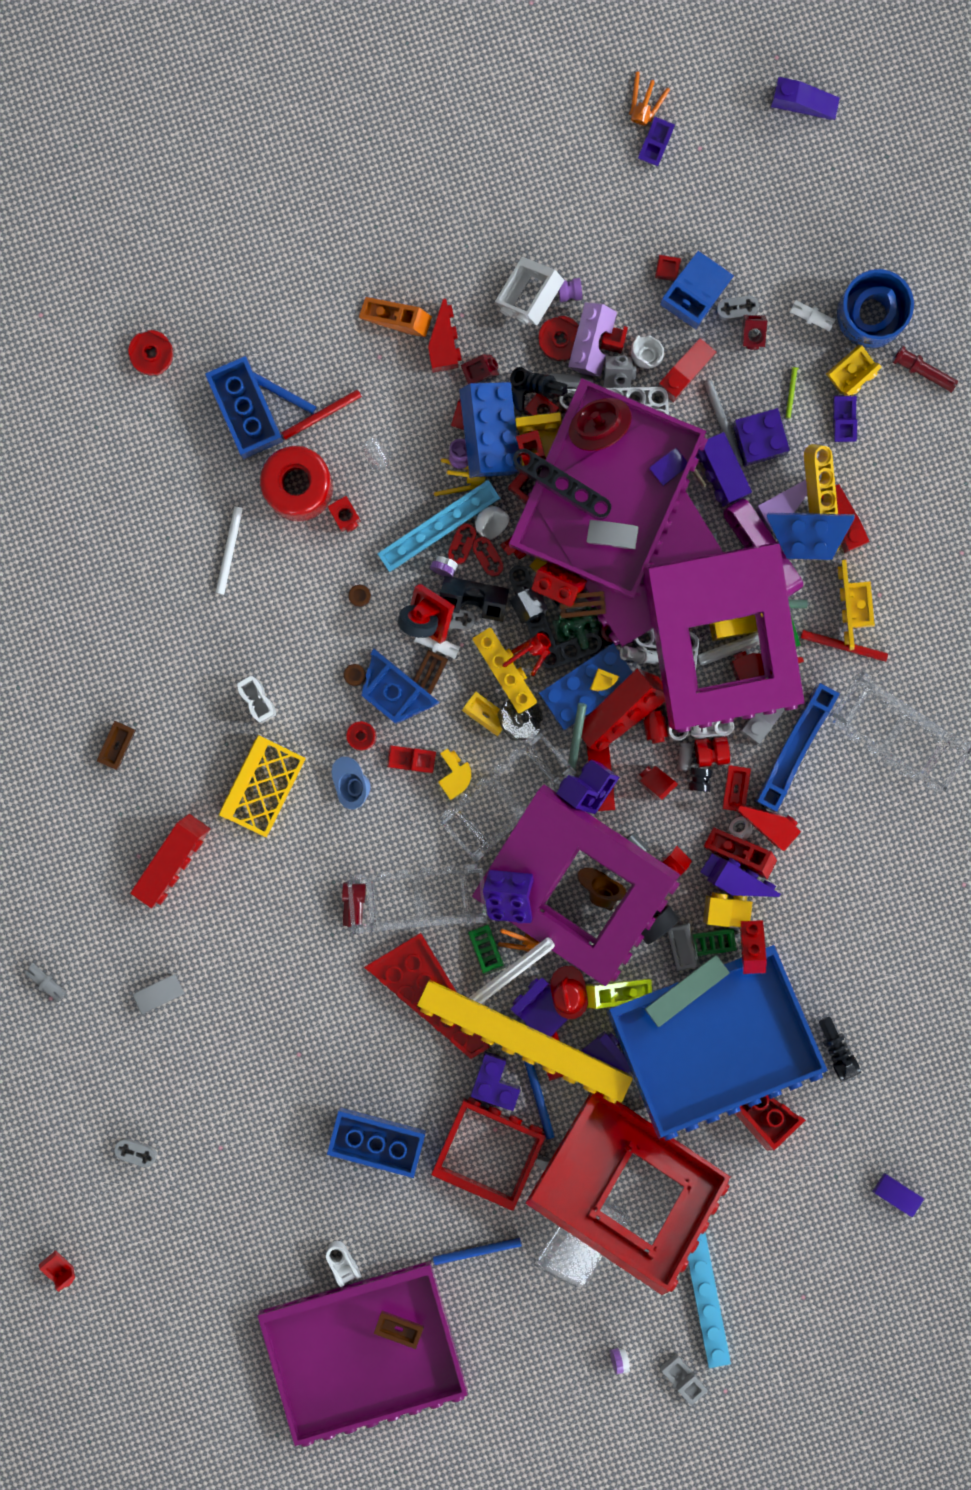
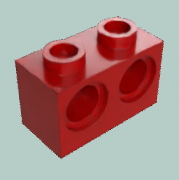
M763 920L741 921L740 939L743 974L766 973L767 959Z

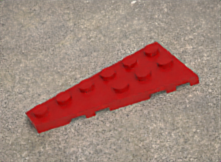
M422 933L417 934L364 967L470 1059L490 1048L489 1044L481 1040L482 1036L476 1033L473 1036L461 1031V1026L455 1023L453 1026L447 1025L440 1021L442 1017L433 1014L432 1017L420 1011L421 1007L417 1006L429 980L457 992Z

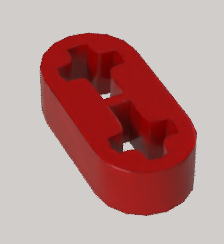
M462 524L459 526L449 548V559H452L458 565L465 563L476 539V530L472 525ZM470 529L472 537H467L464 544L461 542L463 535L460 532ZM459 546H463L461 553L464 557L454 560L452 552H457Z
M485 537L477 538L473 543V552L488 576H499L503 571V562L489 539ZM480 542L483 545L488 544L486 550L489 555L486 557L482 551L478 552L476 550L479 548L478 543ZM491 558L493 563H499L497 572L488 570L490 564L487 559Z

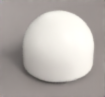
M737 817L730 823L729 831L732 835L745 840L751 836L753 827L744 817ZM738 823L745 824V829L741 832L735 831V826Z

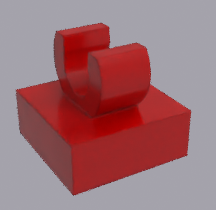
M512 536L499 545L504 553L508 556L513 553L519 560L527 555L509 546Z

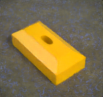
M476 691L462 709L464 713L496 736L501 733L511 719V716Z

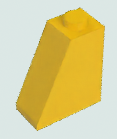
M755 615L709 624L712 642L758 632Z

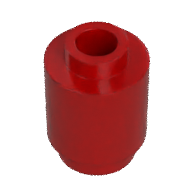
M662 711L651 712L643 720L647 741L651 740L652 744L665 742L664 737L669 736L665 716H662Z

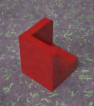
M624 326L623 329L613 327L612 334L604 333L600 349L621 354L628 327Z

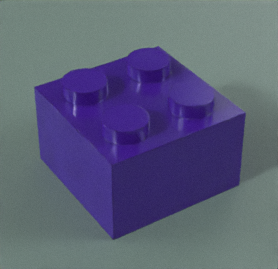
M778 408L737 419L732 424L744 467L785 456L790 451Z

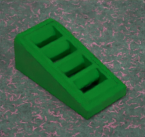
M489 924L469 931L468 934L483 974L488 975L504 969L505 965ZM487 933L488 937L476 941L475 937ZM488 942L491 943L490 946L479 949L480 945L486 944ZM494 951L493 955L485 958L482 957V954ZM497 959V963L486 967L485 963Z
M733 928L693 934L698 956L737 951ZM724 934H727L729 946L726 947L724 945L723 939ZM718 935L720 948L715 947L714 936ZM705 937H709L711 949L707 950ZM697 938H700L702 951L697 950Z

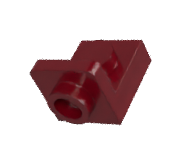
M482 354L461 365L468 384L479 383L489 377L499 375L497 370L498 363L492 355Z

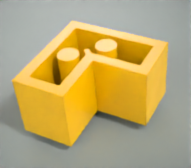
M712 892L711 896H706L703 922L708 925L740 927L741 921L751 920L753 902L748 901L747 896L734 895V899L727 898L728 895L725 893Z

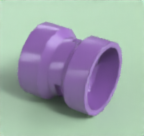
M573 278L572 281L567 282L565 280L558 290L560 303L567 302L569 299H574L575 301L582 300L580 278Z
M456 439L450 445L449 461L453 467L463 469L468 466L465 439Z

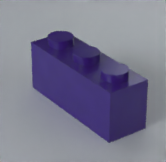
M723 432L709 438L704 450H698L696 457L705 468V476L715 489L714 494L717 501L725 507L747 497L752 493V490L725 433Z

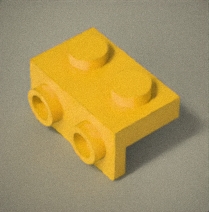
M858 345L830 369L826 375L840 394L852 396L860 391V386L866 381L876 377L877 371L882 367L879 363H875L862 345Z

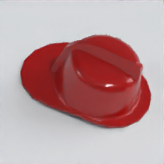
M573 966L558 968L553 973L550 986L554 1007L560 1016L566 1019H576L584 1014L588 1006V996L583 974L578 968Z

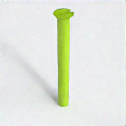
M791 367L792 372L785 416L787 419H791L797 370L799 369L797 367Z

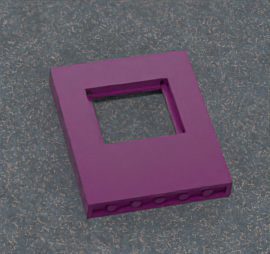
M779 543L764 544L643 568L670 728L677 730V732H687L691 730L690 727L699 725V728H706L712 726V722L730 723L736 717L750 719L754 718L756 713L763 712V715L776 713V709L794 710L798 708L797 705L805 704ZM755 615L764 675L698 688L689 628Z
M543 784L533 797L472 897L486 906L483 888L489 870L533 874L534 881L529 895L532 922L510 923L539 942L549 937L555 944V947L552 949L553 952L606 987L610 980L615 982L621 973L618 969L621 963L626 965L633 955L629 952L633 946L637 948L643 940L644 936L641 935L645 928L649 930L656 919L653 917L655 912L659 911L661 913L668 901L665 900L667 894L673 895L680 883L677 882L680 874L587 812L574 808L556 794L557 792ZM579 850L632 884L597 938L545 904Z

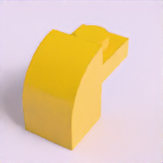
M447 748L440 754L453 772L438 781L449 799L452 800L469 786L471 768L468 762L459 766L458 763L461 759L454 750L450 752Z

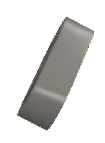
M753 296L728 298L718 304L716 313L723 321L743 319V315H755L759 308V303ZM746 302L754 305L751 312H748L747 308L740 309L739 307L745 306ZM724 305H727L728 308H736V310H731L729 315H726L724 311L721 312Z
M460 609V613L453 612V620L450 622L449 629L470 630L475 624L473 613ZM464 614H467L468 619H471L472 622L467 623V626H462L461 621H455L456 617L463 618Z
M122 1139L115 1146V1155L119 1159L141 1167H149L157 1159V1152L152 1146L132 1139ZM125 1144H128V1149L135 1152H127L124 1155L120 1146L123 1147ZM146 1151H149V1156L152 1159L145 1162L143 1161L144 1157L137 1153L144 1154Z

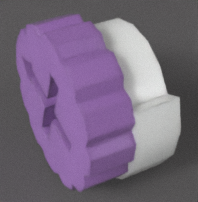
M437 556L436 561L432 562L430 569L443 577H453L458 564L452 559Z
M611 1349L610 1356L614 1372L616 1374L630 1372L626 1350Z

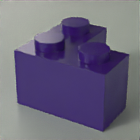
M590 760L582 768L579 778L568 775L567 778L563 779L556 794L574 808L596 814L620 777L603 764Z
M485 1051L471 1091V1097L513 1111L520 1093V1086L500 1080L506 1064V1058Z

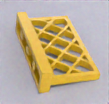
M257 734L218 813L219 816L267 838L306 758ZM268 745L277 749L279 758L270 761L266 760L264 752ZM280 751L288 755L282 756ZM262 756H263L264 763L259 764V762H260V760H261V758H262ZM291 756L299 759L295 769L286 770L283 759ZM280 760L284 772L272 776L268 764ZM266 765L269 777L257 781L254 774L256 768ZM293 772L291 778L289 779L288 774ZM286 775L288 781L286 788L277 791L273 779ZM252 776H253L254 783L249 784V782H250V780H251V778H252ZM271 780L274 792L262 796L258 784ZM256 785L259 797L247 801L244 794L246 788ZM284 792L280 799L278 794ZM276 795L277 807L267 811L263 799ZM242 796H243L245 802L239 804V802H240V800H241V798H242ZM261 800L265 812L252 816L248 804ZM246 805L250 817L240 820L233 816L236 808ZM274 812L270 819L268 814ZM266 815L268 825L265 831L255 826L254 818ZM251 820L252 825L246 823L245 821Z

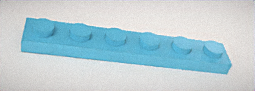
M487 480L377 554L388 571L391 572L501 498L489 480Z
M704 1232L697 1239L699 1241L697 1249L689 1254L687 1260L689 1261L688 1265L708 1367L714 1368L729 1365L731 1361L706 1233Z

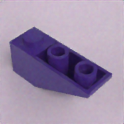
M720 857L707 879L708 882L730 895L780 897L781 895L774 890L776 888L774 884L767 880H764L762 883L757 879L758 874L749 869L743 871L739 868L741 864L732 858H729L727 861Z

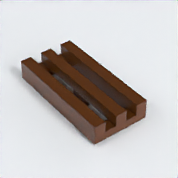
M604 591L579 593L576 598L600 596V601L574 603L571 607L560 603L561 618L606 614ZM601 605V610L566 612V608Z
M428 650L413 681L418 682L430 656L434 657L421 684V687L424 689L438 660L442 661L427 691L431 695L448 659Z

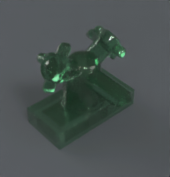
M589 606L585 607V611L595 610V608L590 609ZM559 615L558 620L552 621L559 643L577 638L582 649H587L589 646L586 634L601 630L597 615L561 618V615Z

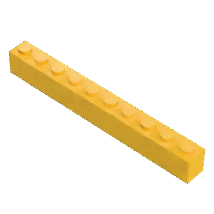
M432 980L428 981L417 1005L421 1007L420 1011L431 1017L433 1014L442 1017L441 1022L453 1026L455 1023L462 1027V1032L471 1036L476 1033L482 1036L481 1040L490 1045H493L495 1042L502 1046L501 1050L511 1055H514L516 1052L523 1056L522 1060L532 1065L537 1062L543 1065L542 1069L551 1074L558 1072L564 1075L562 1079L572 1084H575L577 1081L584 1085L583 1089L593 1094L598 1091L604 1094V1099L612 1103H616V1101L622 1103L633 1080L632 1075Z

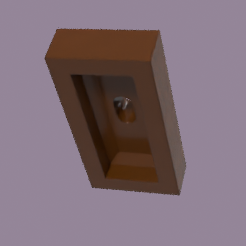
M114 721L97 758V762L118 770L136 730L118 721ZM117 742H120V745H119L118 749L116 750V749H115V746H116Z
M382 1310L373 1334L416 1349L424 1326ZM396 1326L401 1327V1328H403V1330H402V1331H401V1330H398V1329H396L395 1327H396Z

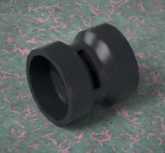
M691 767L690 775L692 776V781L689 782L688 790L710 792L711 785L709 780L712 777L713 770Z

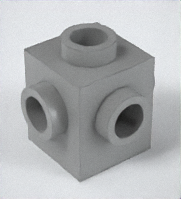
M623 355L605 356L604 387L630 388L631 380L636 379V366H632V357Z

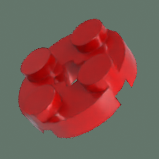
M558 316L547 320L542 325L538 337L539 347L543 354L554 361L565 362L570 360L579 327L578 323L567 316ZM563 333L565 335L564 339L567 341L560 344L556 343L555 335L560 336Z
M148 330V332L137 334L131 340L128 348L132 365L144 375L159 376L169 368L173 361L174 355L171 343L164 334L155 330ZM152 347L155 348L156 356L147 358L146 350H151Z

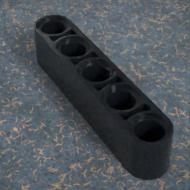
M519 449L515 452L513 465L517 471L594 519L603 520L609 516L611 503L607 498L530 450ZM525 455L529 458L530 462L526 466H521L518 464L517 458ZM540 467H545L548 469L549 475L541 478L536 474V470ZM559 479L566 480L568 483L567 489H558L556 481ZM578 491H583L587 494L588 499L584 502H579L576 500L575 494ZM598 503H603L607 511L604 514H598L594 506Z

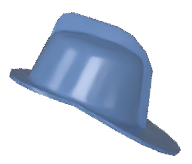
M348 756L340 757L334 762L331 771L337 796L345 808L357 809L362 806L370 793V782L353 758Z

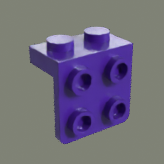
M489 870L483 888L488 917L495 921L531 923L532 912L529 895L534 881L533 874Z
M536 978L528 986L529 991L524 996L520 994L512 1002L514 1006L511 1010L529 1027L552 1037L568 1019L556 1012L552 999L551 985L544 978L540 980Z
M603 1031L581 1050L592 1057L627 1072V1074L631 1072L624 1053L617 1047L620 1043L612 1033L608 1035Z

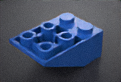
M697 251L666 292L660 305L696 330L734 275L700 251Z

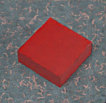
M659 254L655 278L675 281L678 277L681 258Z

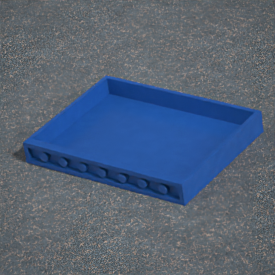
M774 945L766 948V973L743 974L742 957L724 964L730 972L727 976L660 1027L655 1025L644 1008L677 983L607 1011L658 1139L664 1137L665 1141L678 1136L677 1131L685 1129L686 1132H690L699 1128L698 1123L706 1120L707 1124L719 1120V1115L727 1112L728 1116L741 1111L740 1106L748 1104L749 1107L762 1103L760 1100L762 1097L768 1095L769 1099L782 1095V1089L789 1087L790 1091L802 1087L801 1082L809 1079L812 1083L822 1079V1073L828 1071Z

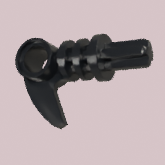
M517 367L510 375L513 403L520 413L524 412L526 393H537L543 397H550L553 394L564 396L568 393L567 384L557 382L555 377L549 374L531 373L523 367Z
M831 1017L822 1018L819 1021V1025L826 1038L823 1044L825 1047H830L828 1052L833 1054L831 1057L832 1061H836L832 1065L839 1080L843 1082L862 1073L854 1055L848 1056L851 1052L849 1049H845L848 1047L847 1043H842L845 1038L844 1034H838Z

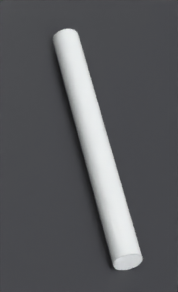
M234 506L215 592L223 595L243 508Z

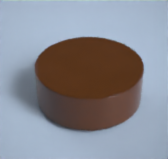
M355 585L349 591V600L356 607H364L371 600V593L364 585Z
M351 664L344 670V679L351 686H359L365 681L366 672L362 666Z

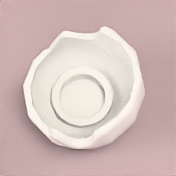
M651 335L645 337L637 336L631 345L632 360L640 368H654L663 360L664 347L659 340Z
M487 507L477 516L475 521L476 531L482 537L485 536L489 540L494 539L505 530L510 517L500 507Z

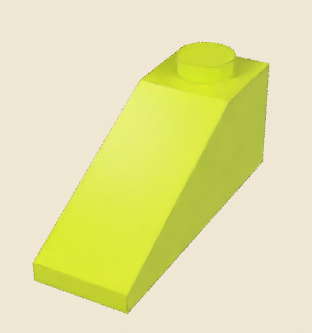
M651 979L609 982L606 987L601 983L586 984L587 1008L599 1009L619 1006L652 993Z

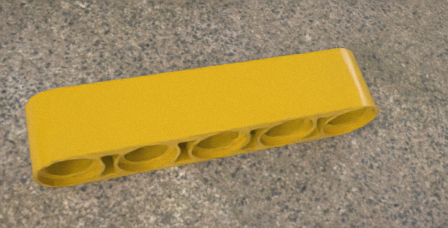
M810 444L804 450L809 513L838 514L832 451L827 446Z

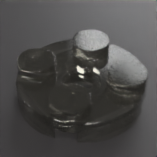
M510 699L502 705L498 711L501 728L511 740L524 741L538 734L541 729L543 715L537 703L519 714L525 717L523 723L518 721V712Z

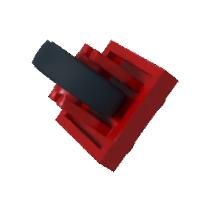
M418 584L414 587L410 605L404 607L399 613L398 626L404 633L412 637H430L441 644L446 641L455 606L422 584Z

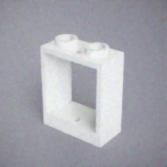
M521 257L495 303L501 308L500 312L505 316L511 318L513 315L523 324L532 323L537 326L565 280L555 269ZM531 277L544 281L527 311L514 306Z

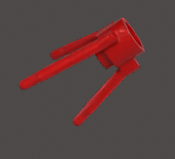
M537 633L533 638L512 649L511 652L513 654L518 653L503 663L502 666L507 667L529 651L534 656L541 655L531 672V676H534L545 657L550 654L548 649L551 646L549 638L543 633Z

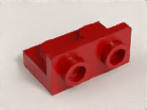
M546 563L537 570L532 590L571 607L575 602L577 594L585 589L587 580Z

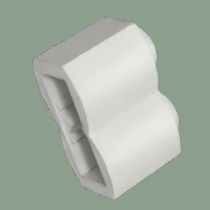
M249 676L237 683L241 697L249 703L250 713L258 722L264 723L276 716L275 707L270 699L265 697L264 688L258 679Z

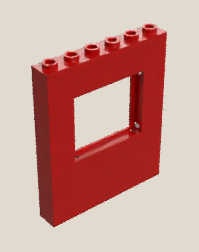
M598 1091L595 1094L590 1092L525 1204L659 1294L664 1295L669 1291L672 1292L678 1284L677 1276L686 1269L689 1263L687 1260L689 1254L693 1253L699 1245L698 1237L700 1234H704L710 1224L708 1222L710 1215H714L719 1208L718 1200L720 1196L723 1197L728 1191L730 1185L727 1183L731 1176L674 1138L665 1141L664 1137L658 1139L652 1123L619 1101L612 1103L603 1098L604 1094ZM632 1153L684 1187L652 1245L600 1211Z

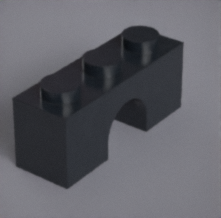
M524 586L514 592L516 596L509 601L522 624L541 616L548 610L544 602V595L533 591L532 587L527 589ZM554 600L557 608L560 607V602Z
M444 576L440 597L455 606L454 613H460L462 606L472 604L482 610L481 618L503 622L510 589Z

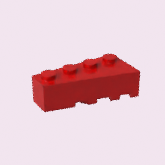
M637 668L584 719L581 738L590 749L597 751L606 749L618 737L663 704L665 697L661 679L656 675Z
M191 814L177 822L130 894L151 909L157 904L162 905L168 897L167 890L169 887L173 888L180 879L179 873L182 869L185 870L192 861L191 856L203 845V839L211 828Z
M767 1095L760 1098L762 1103L749 1107L748 1104L740 1106L741 1111L734 1114L767 1151H774L806 1120L776 1099H769Z

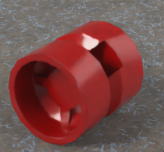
M359 721L353 723L348 728L346 737L351 747L356 750L365 751L374 746L377 734L373 726L367 722Z
M727 736L713 737L712 741L708 738L695 739V754L698 768L712 766L714 762L716 765L730 764V749Z

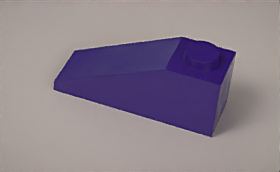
M778 77L774 87L771 107L835 120L840 98L801 81Z

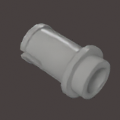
M680 743V747H677L679 749L677 769L690 771L692 752L695 749H693V744Z

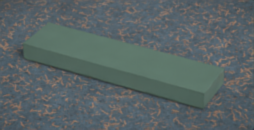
M714 955L644 1008V1010L655 1025L660 1027L730 972L719 957Z

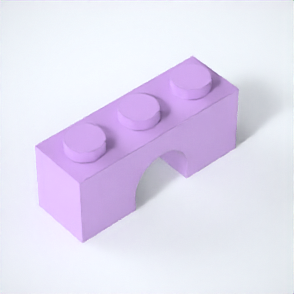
M585 302L568 365L569 368L583 375L601 376L606 355L599 350V338L602 333L612 334L617 315L616 311L604 304Z

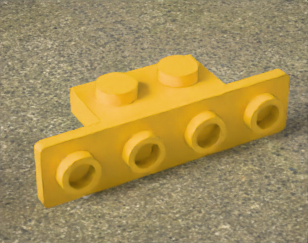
M842 560V566H838V579H843L844 588H840V600L845 601L846 610H842V621L847 623L848 631L844 632L845 645H849L850 650H854L853 628L875 626L871 581L848 583L847 562Z
M488 628L473 637V642L517 712L520 714L535 705L537 700L524 681L527 679V676L522 668L519 667L517 669L514 663L507 667L502 666L503 663L514 655L509 648L504 649L492 628Z

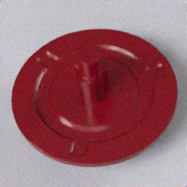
M603 398L592 401L581 408L573 417L569 426L570 440L581 450L597 451L615 444L626 434L632 420L631 411L628 405L619 399Z

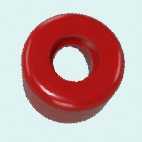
M288 446L279 449L266 460L260 475L262 494L274 512L287 520L306 521L313 519L321 514L331 501L333 495L331 473L323 458L309 448ZM295 469L304 470L309 477L307 490L299 495H291L284 488L286 476Z

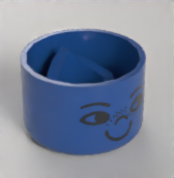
M874 269L858 275L847 287L838 303L837 321L840 330L849 341L856 345H862L864 348H878L891 343L905 329L912 318L914 311L912 291L903 278L888 270ZM870 299L880 302L886 311L884 320L875 325L865 324L860 318L862 303Z

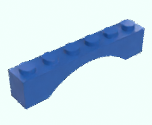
M821 683L815 685L754 802L773 812L778 811L801 761L840 693Z

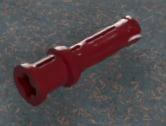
M903 345L892 361L894 364L898 363L909 369V373L914 374L916 372L948 390L950 393L953 392L956 387L955 385L959 381L924 362L921 355L916 356L906 350V347Z

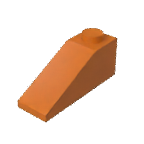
M365 297L359 318L406 334L426 337L432 316L420 307Z

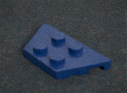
M767 513V519L787 559L832 560L855 518V514Z
M376 649L372 650V658L367 669L366 683L363 686L361 696L390 720L397 724L440 703Z

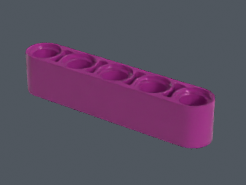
M742 498L724 509L723 515L726 522L744 548L777 543L746 499ZM781 549L787 594L790 597L802 589L804 583Z

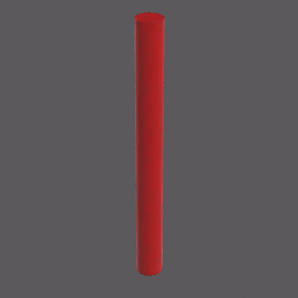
M359 390L353 391L281 432L284 439L291 438L361 398Z
M806 630L801 632V639L884 662L888 658V653L856 644H854V650H850L849 645H845V642Z

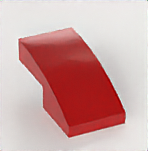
M390 745L387 767L433 773L436 751Z

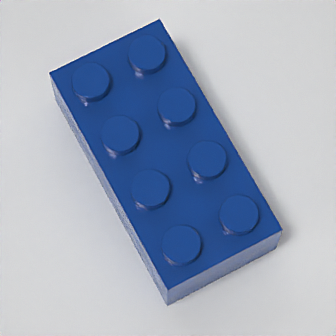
M246 356L205 373L243 459L284 442Z
M511 382L470 383L459 389L470 478L510 476L519 472L513 465V456L519 449L516 439L517 432ZM520 457L517 458V462H518L519 465H520Z
M611 644L541 691L539 696L564 731L575 723L578 703L587 705L585 716L588 715L633 672L626 661L621 659L615 645ZM598 668L619 676L616 683L606 690H590Z
M340 1107L327 1155L414 1178L426 1130Z

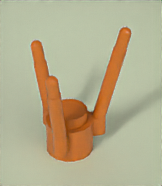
M637 71L635 73L632 105L629 115H631V121L646 126L648 122H652L655 113L670 92V88H666L650 111L651 107L647 104L655 83L654 80H651L643 103L639 102L638 106H636L640 73Z
M501 929V933L521 940L523 945L499 942L498 946L529 952L540 942L527 933L522 936Z

